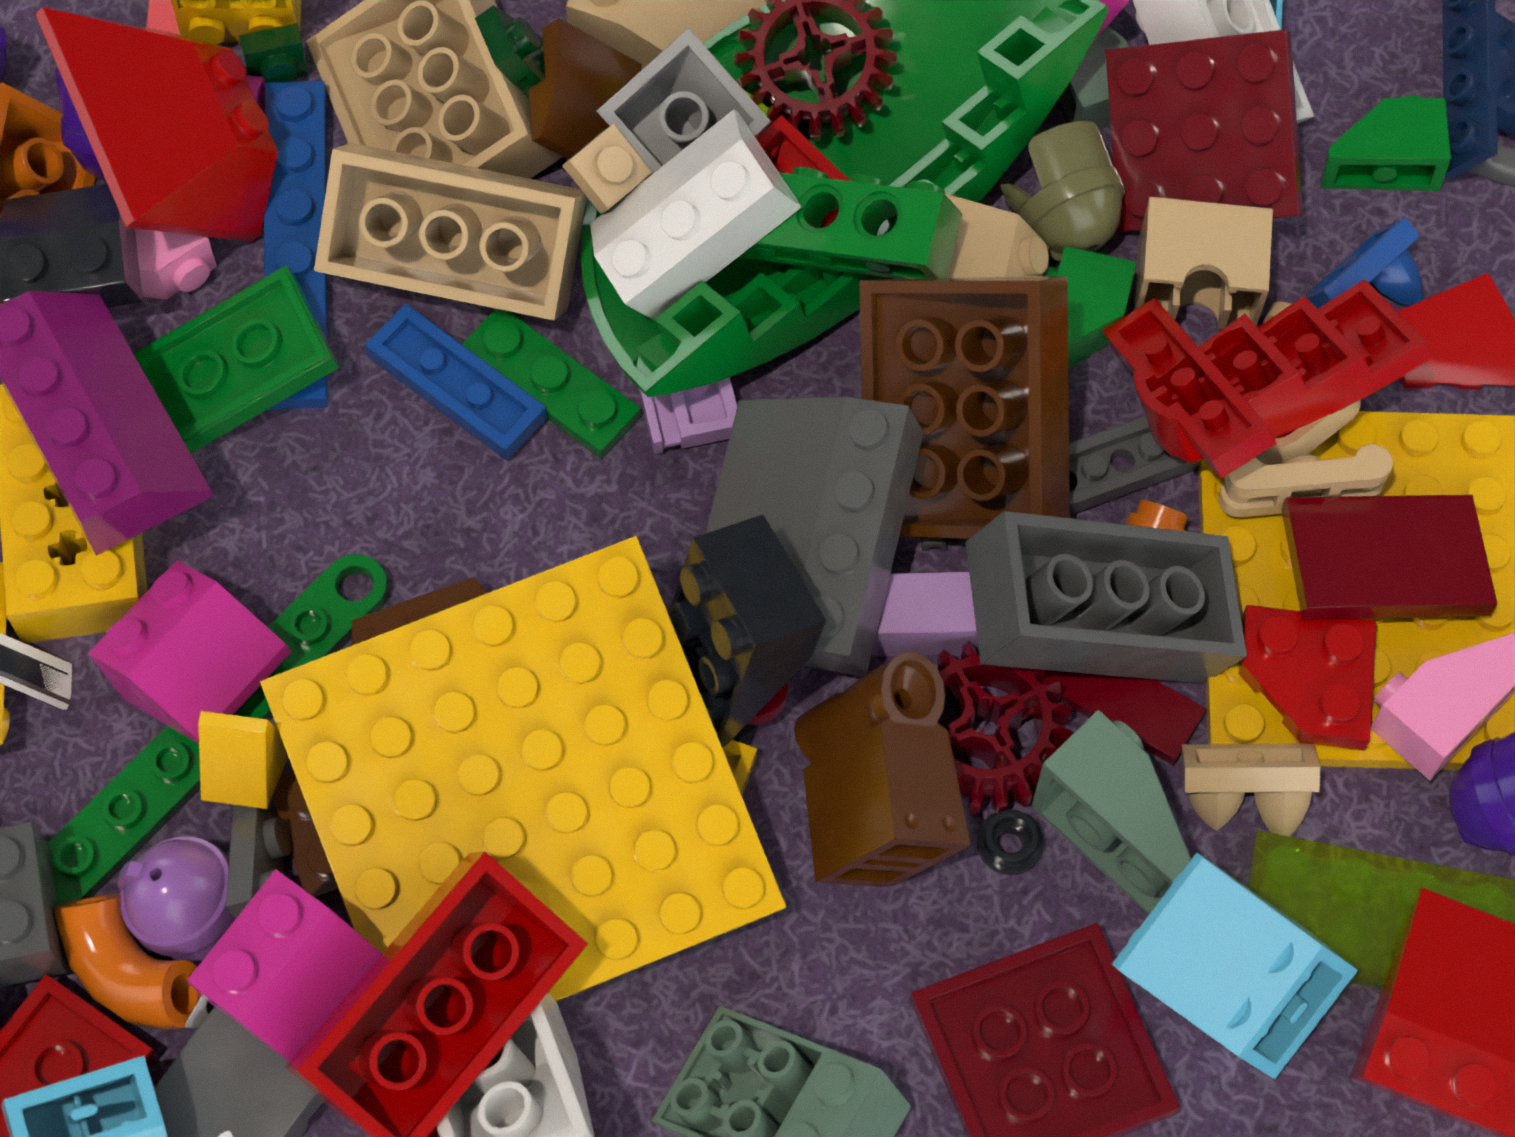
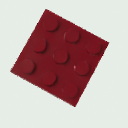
M1283 29L1105 50L1113 166L1117 169L1125 187L1118 232L1141 231L1149 197L1273 209L1272 219L1303 216L1291 31Z
M1098 922L911 992L909 1000L967 1137H1121L1178 1114L1181 1107L1121 973L1112 965L1115 960Z

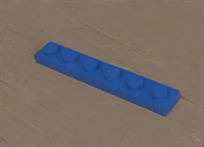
M325 81L265 83V115L269 122L268 130L276 145L278 155L264 215V277L285 265L292 270L328 342L327 274L314 271L327 188V92ZM328 375L267 410L328 407Z

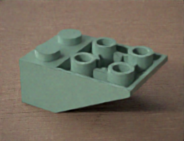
M719 1006L657 1110L652 1122L677 1137H894L911 1105L882 1069Z

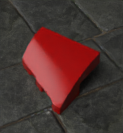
M1488 273L1397 311L1427 341L1433 355L1431 360L1398 379L1403 388L1431 389L1438 384H1450L1463 390H1480L1482 385L1515 386V319Z

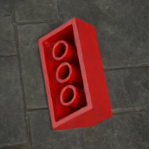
M487 852L468 853L288 1062L285 1068L368 1137H427L586 948L588 943Z

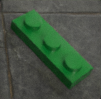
M495 309L462 343L464 347L546 406L548 421L601 460L641 418V408L509 311Z

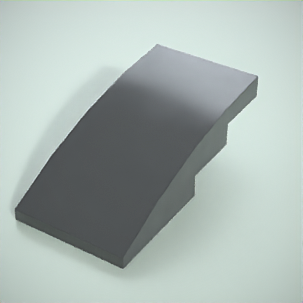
M216 1007L213 1008L154 1088L167 1137H217L224 1131H230L234 1137H301L310 1127L307 1121L324 1101L285 1068L288 1064L285 1059Z

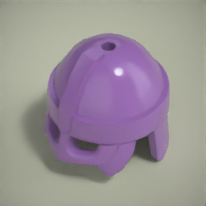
M183 836L157 843L145 851L136 861H130L123 865L117 882V886L121 890V914L128 929L148 953L153 951L164 956H170L174 960H188L197 967L235 921V918L226 908L229 856L217 846L203 839Z

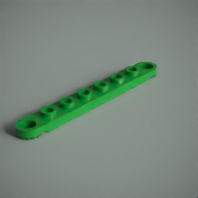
M360 554L347 555L337 559L268 626L291 650V653L268 678L339 651L352 638V620L379 611L383 607L388 596V584L384 570L377 561ZM352 574L368 576L373 582V588L369 595L358 601L346 600L337 593L342 580ZM261 685L233 715L267 720L273 717ZM166 726L47 844L51 857L57 905L93 897L201 789L199 744Z

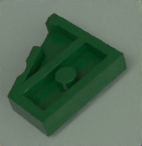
M493 5L477 16L475 21L495 66L529 100L528 89L546 79L543 39L535 33L525 19L522 17L514 19Z

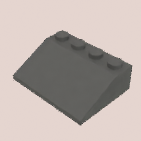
M853 397L739 400L706 533L764 514L826 619L814 653L803 666L858 676H865L867 674L924 433L909 406Z

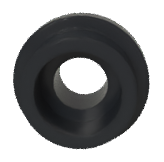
M1006 809V811L998 814L995 812L987 817L982 823L977 837V849L983 862L990 869L1004 875H1018L1030 870L1038 862L1044 844L1043 834L1038 823L1028 814L1013 809ZM1004 834H1013L1021 840L1022 848L1015 853H1007L999 847L997 840Z

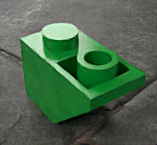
M1064 246L1059 269L1047 267L1044 277H1067L1068 368L1110 346L1102 331L1124 317L1136 267L1135 261Z

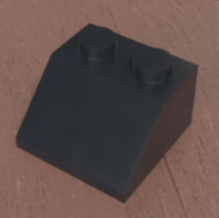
M108 184L5 199L0 215V301L2 303L28 291L99 294L107 308L143 302L135 229L125 227Z

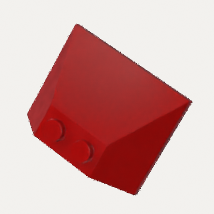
M42 7L35 13L126 228L250 242L260 236L278 150L268 130V119L257 105L245 78V67L235 55L233 49L173 32Z

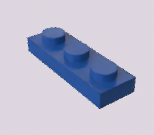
M406 303L364 345L369 359L506 461L547 419L546 406Z

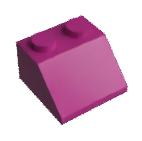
M176 561L154 582L152 587L118 622L111 626L107 634L88 652V655L125 701L199 744L198 723L200 712L206 711L233 715L261 685L260 681L267 679L291 653V650L285 642L217 581Z
M275 869L187 979V982L209 1003L289 1062L382 953L327 906Z

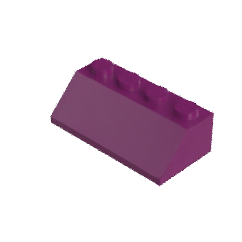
M28 291L0 305V382L96 556L213 497L210 487L99 294Z

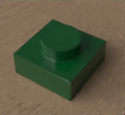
M298 23L239 35L248 76L264 77L265 83L290 82L294 78L309 75Z

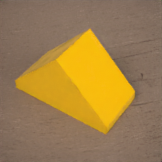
M201 711L198 723L201 800L267 809L288 759V754L278 728L267 719Z

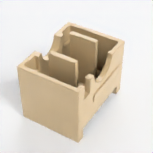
M1149 197L1138 239L1134 310L1151 299L1156 298L1158 302H1162L1161 305L1174 320L1176 319L1179 307L1187 304H1198L1206 307L1215 315L1218 329H1224L1243 314H1246L1257 326L1269 292L1273 209Z

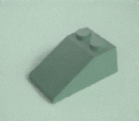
M1099 710L1096 711L1043 763L1031 807L1150 915L1169 890L1174 879L1191 861V858L1150 757L1143 750L1142 741L1125 723L1119 720L1111 722Z

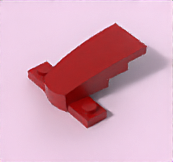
M1365 279L1319 309L1303 296L1259 327L1246 314H1243L1199 347L1156 298L1151 299L1102 331L1111 349L1134 376L1135 388L1149 430L1156 444L1170 455L1190 463L1206 460L1220 478L1225 477L1275 445V438L1295 431L1329 414L1331 415L1369 396L1433 358L1427 341Z

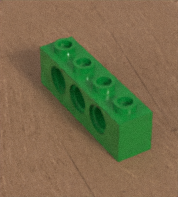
M795 167L792 174L780 173V175L802 207L739 256V258L895 279L947 278L962 213L945 195V190L932 183L911 181L908 183L907 188L887 186L883 180L865 174H852L849 181L829 179L827 174L816 169ZM839 209L834 222L827 227L820 228L823 218L829 212ZM897 216L894 227L888 233L877 236L881 224L888 218Z

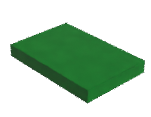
M287 265L133 353L190 454L340 368L295 274Z

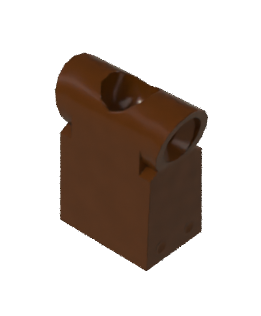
M914 651L898 654L857 680L845 692L833 694L804 712L796 720L794 726L796 742L803 755L812 763L803 769L815 882L874 887L894 886L971 846L948 730L937 723L943 712L945 701L943 680L937 667L925 655Z

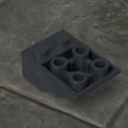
M764 514L693 537L684 566L681 569L680 579L672 604L669 607V618L722 747H725L812 657L826 623L825 617Z

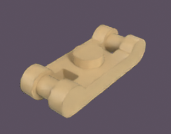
M1374 444L1361 447L1355 457L1320 460L1316 456L1304 455L1292 458L1284 464L1263 465L1258 459L1253 458L1248 463L1225 476V481L1218 495V503L1220 508L1232 517H1250L1282 514L1281 508L1286 497L1379 496L1384 482L1393 467V459L1385 448Z

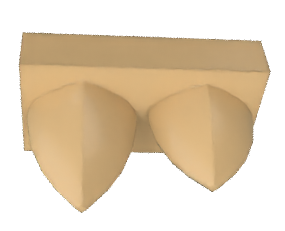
M1314 744L1182 745V775L1185 793H1188L1189 800L1198 816L1216 831L1228 823L1237 813L1244 799L1245 792H1254L1255 803L1262 821L1277 839L1284 842L1296 831L1303 821L1310 805L1312 792H1320V765Z

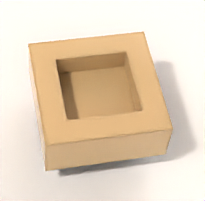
M615 124L602 131L562 165L600 214L609 210L652 173Z

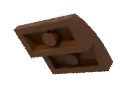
M558 18L542 28L546 79L528 89L531 134L533 142L569 160L609 127L597 110L642 70V64Z

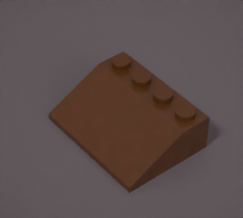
M970 277L859 281L862 399L909 406L924 432L899 536L970 539L1004 511L1070 518L1067 277Z

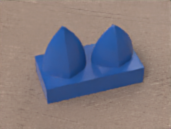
M1406 217L1376 230L1313 287L1305 297L1319 309L1365 279L1368 283L1371 282L1382 294L1407 307L1424 300L1422 278L1415 260L1407 249L1420 235Z

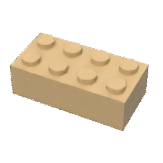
M349 143L332 149L314 271L555 320L567 311L587 196L581 189Z

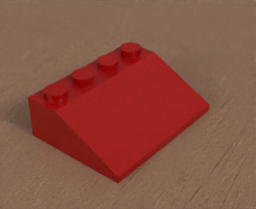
M1423 887L1419 888L1349 1078L1494 1137H1515V924Z

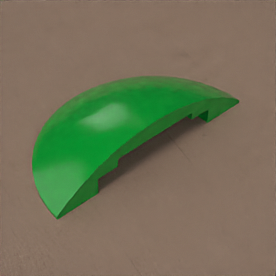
M866 0L864 8L860 13L870 8L879 7L883 11V19L874 29L885 27L891 28L893 31V41L882 49L896 52L897 64L890 68L881 69L893 76L894 83L892 89L881 90L872 88L882 97V108L876 111L861 104L860 107L866 116V124L859 128L848 116L843 118L845 129L843 137H835L831 123L821 125L822 136L820 141L811 140L809 124H801L800 133L848 179H850L852 174H865L883 180L887 186L907 188L908 183L911 181H923L943 188L945 194L978 203L991 190L1032 139L1068 86L1098 34L1108 13V7L1099 0ZM767 4L758 8L767 14L770 13ZM748 14L702 43L737 83L738 77L749 70L736 67L734 55L743 50H750L738 42V32L740 29L758 30L749 21ZM813 17L816 26L824 34L840 35L846 33L848 38L856 36L848 27L838 21L824 17ZM794 22L784 28L772 42L767 54L766 65L779 61V54L787 52L796 44L797 32ZM807 36V62L803 66L805 67L810 62L811 69L818 70L821 82L825 83L823 67H825L824 57L828 53L821 57L820 50L813 49L810 37ZM865 54L853 57L852 64L843 67L834 76L835 90L838 97L846 93L859 79L866 61ZM784 81L774 83L783 93L791 98L808 103H820L813 89L806 84L794 83L786 86ZM752 90V91H747V92L752 95V94H753L755 91H757V90ZM589 199L583 221L581 266L583 286L591 316L608 351L625 375L647 397L668 395L716 383L765 364L812 340L859 310V281L895 279L737 257L706 283L700 281L654 321L624 304L594 257L590 223L602 214H600ZM897 216L885 220L881 224L877 236L888 233L896 224Z

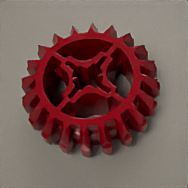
M765 0L770 10L769 14L760 9L752 8L748 12V18L758 30H739L737 35L738 42L750 50L735 53L734 62L736 67L749 70L738 77V85L745 91L757 90L750 97L756 105L763 103L769 106L771 104L767 111V117L771 121L768 127L782 115L789 118L788 121L799 132L801 124H809L812 141L821 140V125L831 123L835 137L840 138L845 135L843 118L848 116L859 128L866 124V116L860 107L861 104L876 111L882 108L883 99L872 88L881 90L892 89L894 83L893 76L881 69L895 66L897 64V53L889 49H882L893 41L892 29L885 27L874 29L883 19V11L879 7L870 8L860 13L864 8L866 0H786L784 2L781 0ZM813 17H824L838 21L848 27L856 36L848 38L846 33L840 35L824 34L816 26ZM794 22L797 32L796 44L787 52L779 54V61L766 65L767 54L772 42L784 28ZM807 36L810 37L813 49L820 50L821 57L828 53L824 57L825 67H823L825 83L821 82L818 70L811 69L810 62L805 67L803 66L807 62ZM865 54L866 61L859 79L853 87L838 97L835 90L834 76L843 67L851 65L853 57ZM784 81L786 86L794 83L806 84L813 89L820 103H808L791 98L783 93L774 83Z
M970 641L962 646L961 660H957L951 653L943 649L938 654L937 667L943 680L945 698L952 694L956 700L955 712L959 718L949 724L947 730L960 794L969 797L967 806L969 813L972 816L979 813L983 798H991L992 808L997 814L1006 811L1009 793L1019 805L1025 807L1031 802L1033 796L1031 787L1036 789L1043 763L1073 735L1070 729L1064 727L1070 721L1072 714L1070 705L1056 703L1061 698L1063 690L1060 682L1041 684L1046 670H1027L1025 668L980 664V656H977L976 649ZM980 686L996 688L1009 695L1001 697L992 696L986 693ZM1032 717L1036 729L1037 742L1023 758L1017 761L1012 753L1014 742L1010 734L1019 730L1021 721ZM974 719L975 721L979 719L985 720V726L989 721L996 725L995 734H984V726L980 732L975 731L972 728ZM965 757L978 758L989 769L972 767L958 760Z

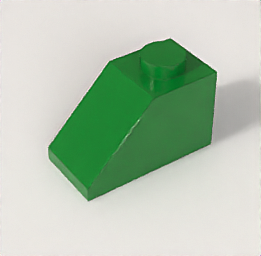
M1417 95L1384 98L1328 148L1320 177L1321 189L1440 191L1451 160L1445 98H1423Z

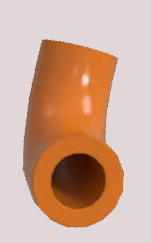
M120 894L93 896L53 907L56 927L69 966L94 1000L130 1024L160 1029L186 1028L185 1024L201 997L187 982V979L197 966L188 960L166 961L155 959L144 952L123 920L120 908Z

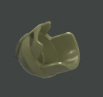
M1075 121L1056 126L1034 136L1029 143L1028 149L1042 190L1031 197L1018 186L1010 183L1000 184L1006 206L1012 213L1019 214L1049 246L1048 256L1054 260L1061 261L1064 246L1091 252L1098 250L1113 237L1120 223L1122 198L1125 194L1124 184L1117 169L1113 167L1098 125L1092 121Z

